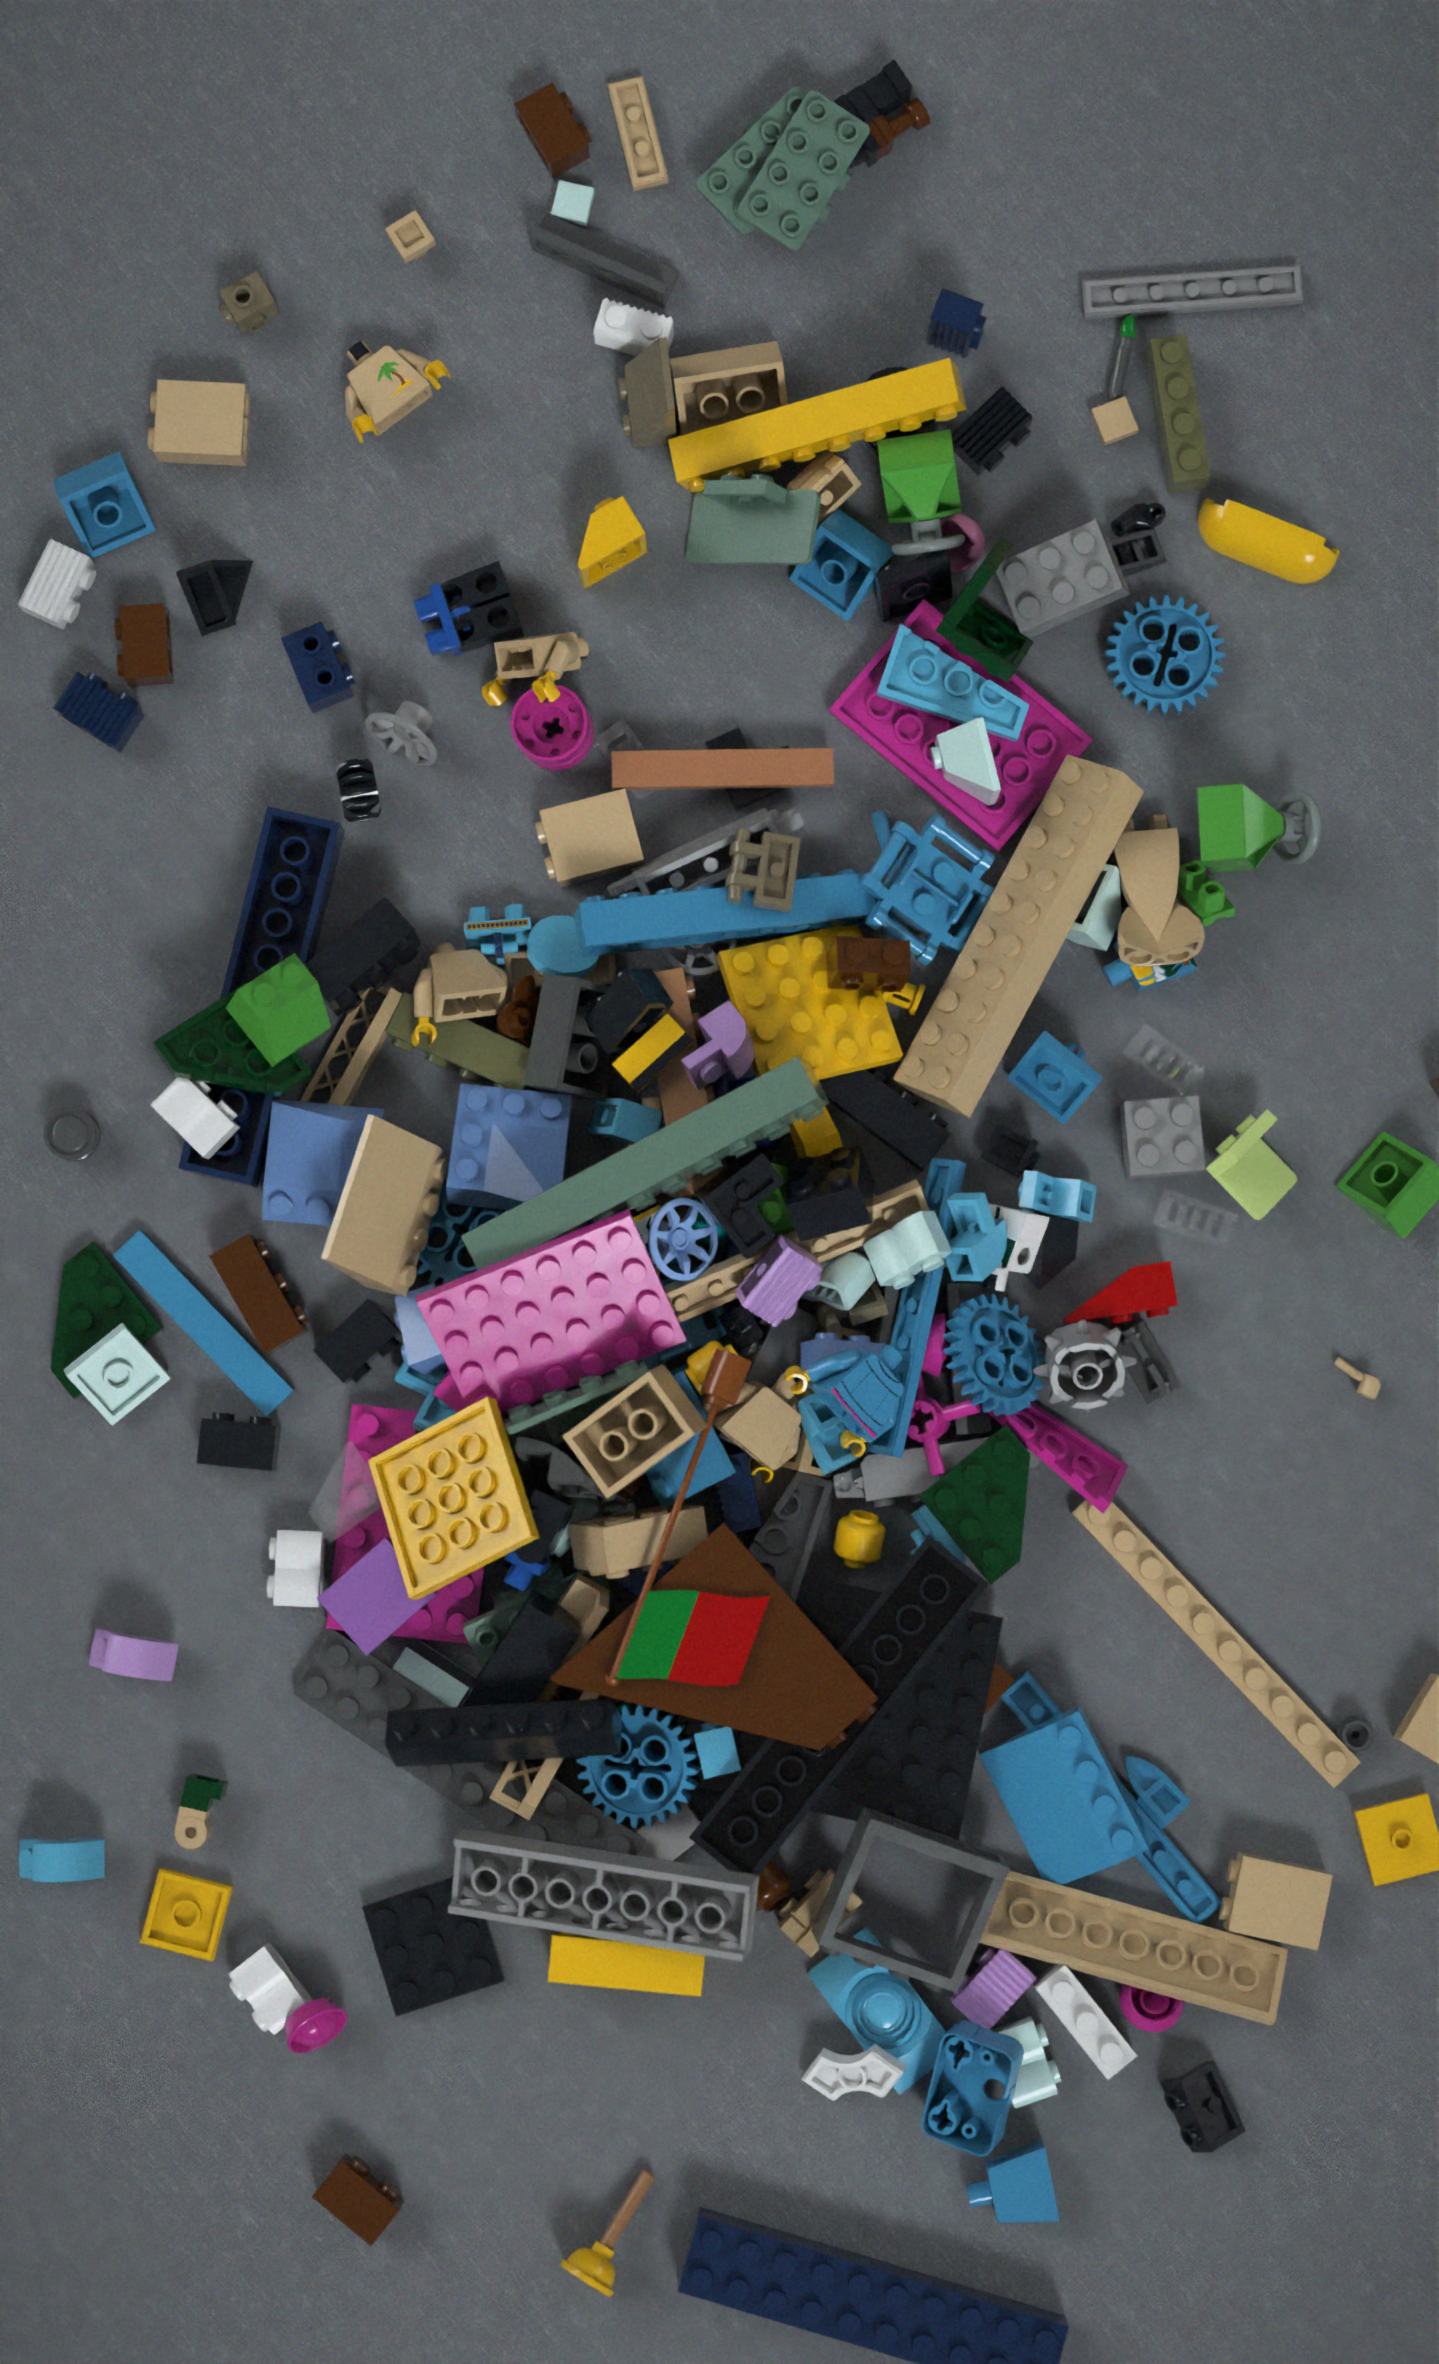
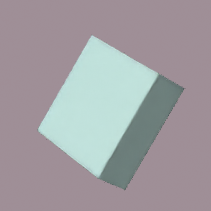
M559 180L551 215L568 223L587 227L595 189Z

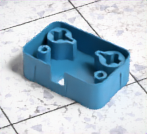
M967 2020L954 2024L940 2042L921 2120L923 2132L932 2139L976 2156L983 2157L990 2154L1005 2133V2125L1014 2097L1016 2080L1024 2056L1022 2044L1013 2037L999 2034ZM996 2079L1004 2085L1005 2092L1003 2098L994 2099L988 2095L985 2089V2084L988 2080Z

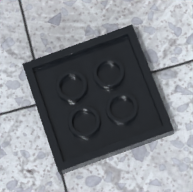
M453 1876L362 1906L396 2017L505 1981L487 1919L448 1913V1905L451 1903Z

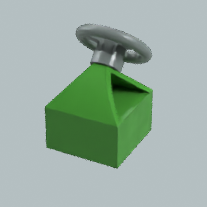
M951 429L877 440L880 473L889 524L910 522L913 540L894 544L892 552L895 555H910L945 550L963 545L965 537L961 534L942 535L940 518L962 513Z
M1244 784L1197 787L1201 862L1211 873L1255 870L1272 847H1274L1276 854L1282 861L1291 865L1304 863L1315 852L1321 837L1322 818L1317 802L1307 792L1297 790L1288 793L1280 800L1276 809H1274ZM1297 802L1295 813L1287 812L1288 808ZM1307 810L1311 822L1309 838L1305 833L1304 821ZM1284 842H1296L1300 852L1296 854L1290 853L1285 847Z

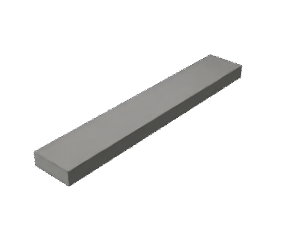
M1300 265L1082 280L1081 283L1084 320L1119 318L1130 314L1146 316L1299 305L1303 302Z

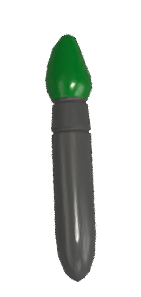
M1133 314L1126 316L1120 326V339L1108 390L1109 398L1112 401L1119 398L1124 386L1132 340L1136 335L1135 316Z

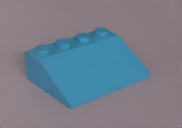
M1080 1704L979 1753L1042 1880L1063 1885L1114 1866L1149 1849V1838Z

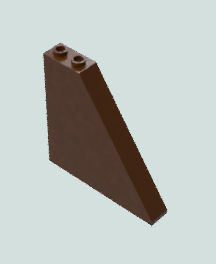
M726 1523L721 1524L656 1582L650 1591L693 1590L736 1598H755L771 1595L738 1684L702 1686L649 1678L616 1679L620 1681L617 1685H608L605 1681V1675L610 1676L638 1599L550 1677L554 1683L816 1750H821L826 1745L831 1750L834 1749L849 1735L844 1729L856 1719L862 1724L878 1709L873 1703L879 1698Z

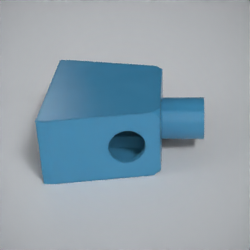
M1042 2140L985 2161L988 2180L966 2184L970 2208L993 2204L997 2222L1059 2221L1046 2149Z

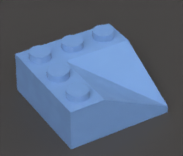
M461 1083L446 1182L448 1204L510 1210L563 1182L573 1114L572 1095Z
M273 1099L263 1184L262 1220L331 1226L367 1116L370 1114L385 1120V1109Z

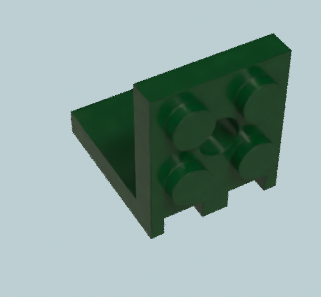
M1001 536L954 601L935 631L954 644V647L961 654L970 656L982 664L989 674L1001 678L1008 683L1034 641L1021 634L1020 631L976 600L1013 546L1012 543Z

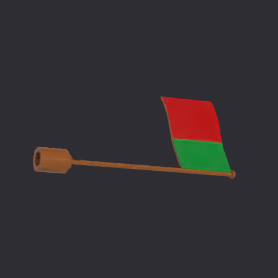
M721 1349L715 1350L700 1393L706 1395L704 1402L711 1405L705 1420L708 1426L701 1431L610 1676L605 1675V1681L610 1686H615L620 1682L616 1679L659 1678L702 1686H729L738 1684L771 1595L755 1598H736L693 1590L650 1591L718 1408L726 1410L728 1404L736 1405L752 1362L750 1360Z

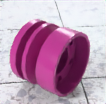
M556 685L560 691V696L554 702H550L546 698L543 703H540L531 688L520 696L512 710L510 726L513 739L527 758L543 769L560 771L574 767L585 759L593 746L595 729L592 716L579 697L564 686ZM557 723H559L563 733L555 734L552 739L547 729L548 727L555 728Z

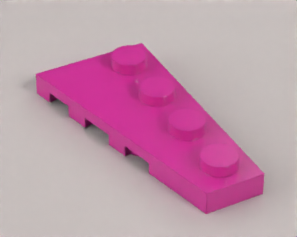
M1030 1402V1407L1008 1416L1005 1413L995 1416L993 1410L987 1412L1002 1426L1006 1424L1022 1444L1102 1514L1110 1506L1128 1468L1127 1464L1033 1402Z

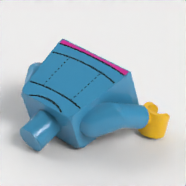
M885 1344L877 1355L870 1351L849 1349L808 1364L805 1371L799 1366H791L784 1372V1380L789 1381L794 1377L801 1378L800 1382L791 1385V1392L795 1394L803 1393L809 1381L814 1382L811 1386L813 1391L848 1428L840 1436L842 1448L845 1449L851 1443H854L850 1447V1452L852 1456L860 1457L865 1452V1442H873L896 1423L899 1399L904 1392V1386L893 1375L892 1371L902 1361L903 1357L894 1347Z

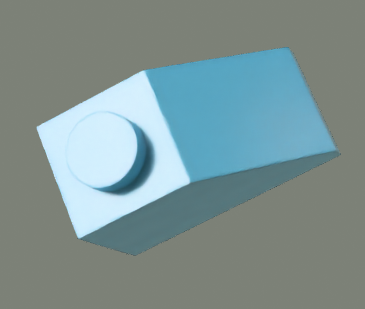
M606 1098L605 1102H596L587 1133L632 1145L663 1128V1122L661 1121L663 1112L623 1098Z

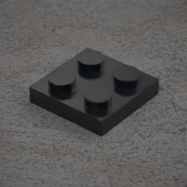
M946 550L926 552L915 560L901 565L892 564L885 567L881 572L875 573L878 608L883 622L913 612L923 599L934 605L953 598L950 559Z

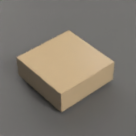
M1125 396L1095 407L1090 411L1103 446L1138 433L1139 428Z

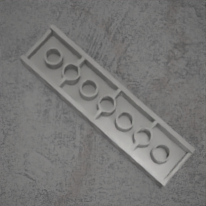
M463 1828L461 1833L454 1838L453 1846L456 1847L452 1898L451 1903L448 1905V1913L741 1962L749 1951H752L760 1875Z

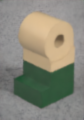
M191 1773L186 1777L174 1832L175 1839L181 1847L186 1849L198 1848L210 1837L212 1824L209 1817L213 1800H221L225 1797L229 1781Z

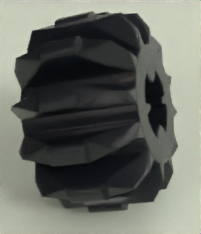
M357 758L347 760L345 763H339L336 768V774L346 820L348 822L370 821L369 819L379 817L381 807L371 761L369 759L358 760Z

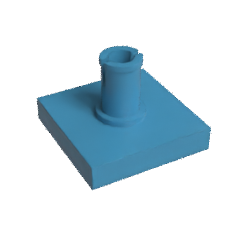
M1044 1031L1006 1079L1064 1125L1103 1077L1084 1062L1086 1053L1083 1048L1076 1055L1073 1053L1078 1044L1068 1043L1064 1046L1047 1031Z

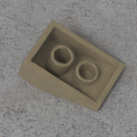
M667 337L657 339L624 366L626 378L618 379L621 401L628 400L630 413L622 414L625 437L632 436L633 448L669 444L668 439L676 437L675 406Z

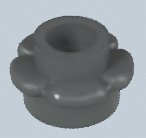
M1349 1716L1342 1721V1726L1337 1728L1336 1736L1352 1753L1356 1754L1361 1750H1367L1372 1745L1373 1727L1366 1719ZM1353 1731L1358 1732L1359 1735L1357 1738L1352 1737Z

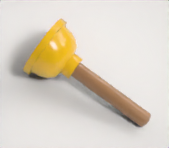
M642 2170L599 2242L596 2240L591 2248L583 2247L571 2253L567 2260L562 2259L559 2265L611 2298L614 2293L611 2289L615 2282L616 2274L615 2267L610 2261L615 2254L612 2249L652 2184L654 2175L647 2170Z

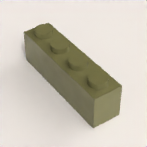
M1187 334L1150 339L1145 357L1168 494L1205 489L1210 479V471Z
M407 992L403 993L385 1031L389 1037L393 1038L391 1042L393 1046L408 1053H411L413 1048L427 1053L426 1061L444 1069L447 1063L460 1068L458 1075L477 1084L482 1078L493 1083V1087L527 1090L528 1086L523 1084L530 1048L466 1019L435 1023L433 1017H429V1023L437 1031L435 1040L429 1046L428 1035L425 1032H419V1044L417 1047L414 1046L411 1042V1034L418 1025V1018L414 1017V996Z

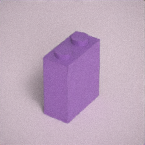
M386 1537L316 1599L367 1656L432 1600L438 1592L434 1591L419 1600L409 1599L390 1537Z

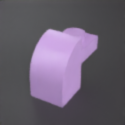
M728 1000L697 1020L706 1044L682 1059L689 1080L698 1091L709 1083L718 1080L727 1071H730L736 1079H739L749 1069L754 1058V1045L745 1021Z
M95 1628L89 1665L101 1668L104 1672L122 1676L172 1681L179 1644L153 1637L132 1636L109 1629Z

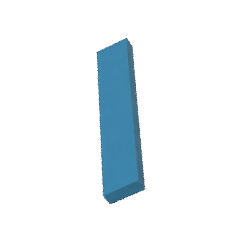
M139 1230L113 1255L265 1416L268 1417L295 1391L142 1230Z

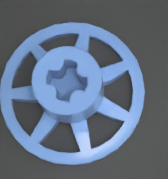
M677 1198L665 1203L656 1212L650 1224L648 1234L649 1251L655 1265L664 1275L679 1281L695 1279L710 1267L718 1247V1234L713 1218L701 1203L690 1198ZM679 1205L690 1206L685 1217L680 1221V1217L674 1207ZM699 1211L705 1218L708 1227L693 1230L691 1226L696 1221L697 1212ZM667 1213L668 1221H661V1219ZM710 1234V1248L707 1254L695 1242L697 1239ZM688 1254L704 1261L700 1267L690 1272L691 1262ZM676 1258L679 1262L681 1274L674 1272L666 1264Z

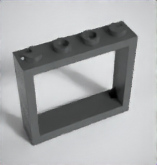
M863 1806L814 1923L812 1933L819 1948L830 1955L840 1956L841 1953L854 1957L853 1959L862 1966L874 1968L875 1965L887 1968L890 1974L899 1979L909 1980L910 1977L923 1981V1984L931 1990L944 1992V1989L957 1993L1010 1867L999 1854ZM875 1836L985 1875L945 1970L836 1932Z

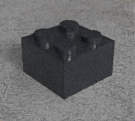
M860 1145L850 1148L840 1147L824 1155L803 1157L794 1163L788 1164L785 1207L800 1242L873 1223L874 1180Z

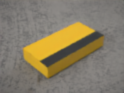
M667 1013L613 1062L612 1066L639 1093L693 1043V1040Z

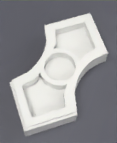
M876 2044L865 2052L856 2055L837 2054L823 2047L805 2071L802 2080L832 2101H835L842 2094L851 2091H866L882 2098L887 2095L903 2074L906 2064Z

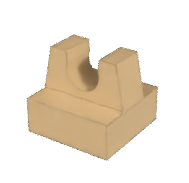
M416 210L385 228L386 235L405 264L412 259L416 261L426 255L427 250L436 245L435 239Z

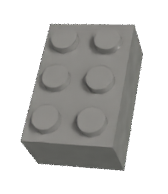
M1096 519L1004 560L996 571L1021 634L1028 638H1032L1131 594L1105 526Z

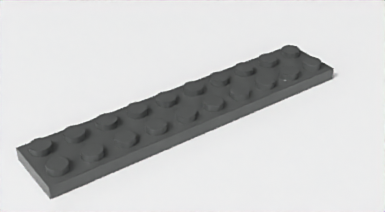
M333 1630L292 1692V1694L392 1762L393 1760L385 1747L388 1711L450 1707L392 1669L391 1666L372 1653L366 1656L354 1641L338 1630ZM524 1760L527 1769L538 1767L532 1761ZM509 1761L401 1767L498 1834L636 1856L647 1841V1839L625 1824H617V1819L610 1814L604 1817L603 1809L598 1806L593 1807L591 1801L555 1777L552 1778L530 1820L495 1802L489 1797ZM518 1763L512 1773L520 1771ZM537 1774L529 1776L531 1784ZM523 1778L508 1781L502 1793L521 1803L527 1793Z

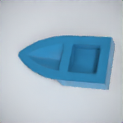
M1127 1756L1125 1758L1127 1776L1133 1789L1139 1796L1136 1802L1162 1830L1185 1811L1192 1802L1157 1766L1137 1757Z

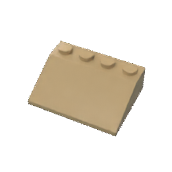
M368 1114L321 1259L367 1288L406 1297L409 1287L413 1285L416 1279V1265L420 1252L427 1245V1231L431 1218L439 1208V1194L443 1181L447 1179L450 1155L439 1146L377 1116Z

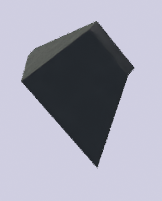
M208 560L176 571L201 636L236 625V617L253 561Z
M1056 1217L1049 1218V1223L1032 1269L1028 1274L1023 1273L1038 1290L1043 1288L1076 1259L1079 1221Z

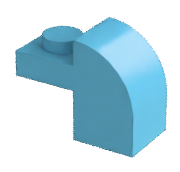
M1024 1170L1023 1180L1018 1188L1019 1207L1023 1208L1022 1211L1043 1216L1092 1223L1097 1186L1083 1180L1054 1178L1038 1171Z
M954 1193L947 1199L958 1234L948 1241L952 1253L946 1256L945 1260L952 1281H983L997 1269L1004 1257L1007 1245L1006 1223L1004 1219H993L985 1193Z
M82 1837L61 1840L20 1839L19 1877L30 1878L32 1882H74L105 1878V1840Z

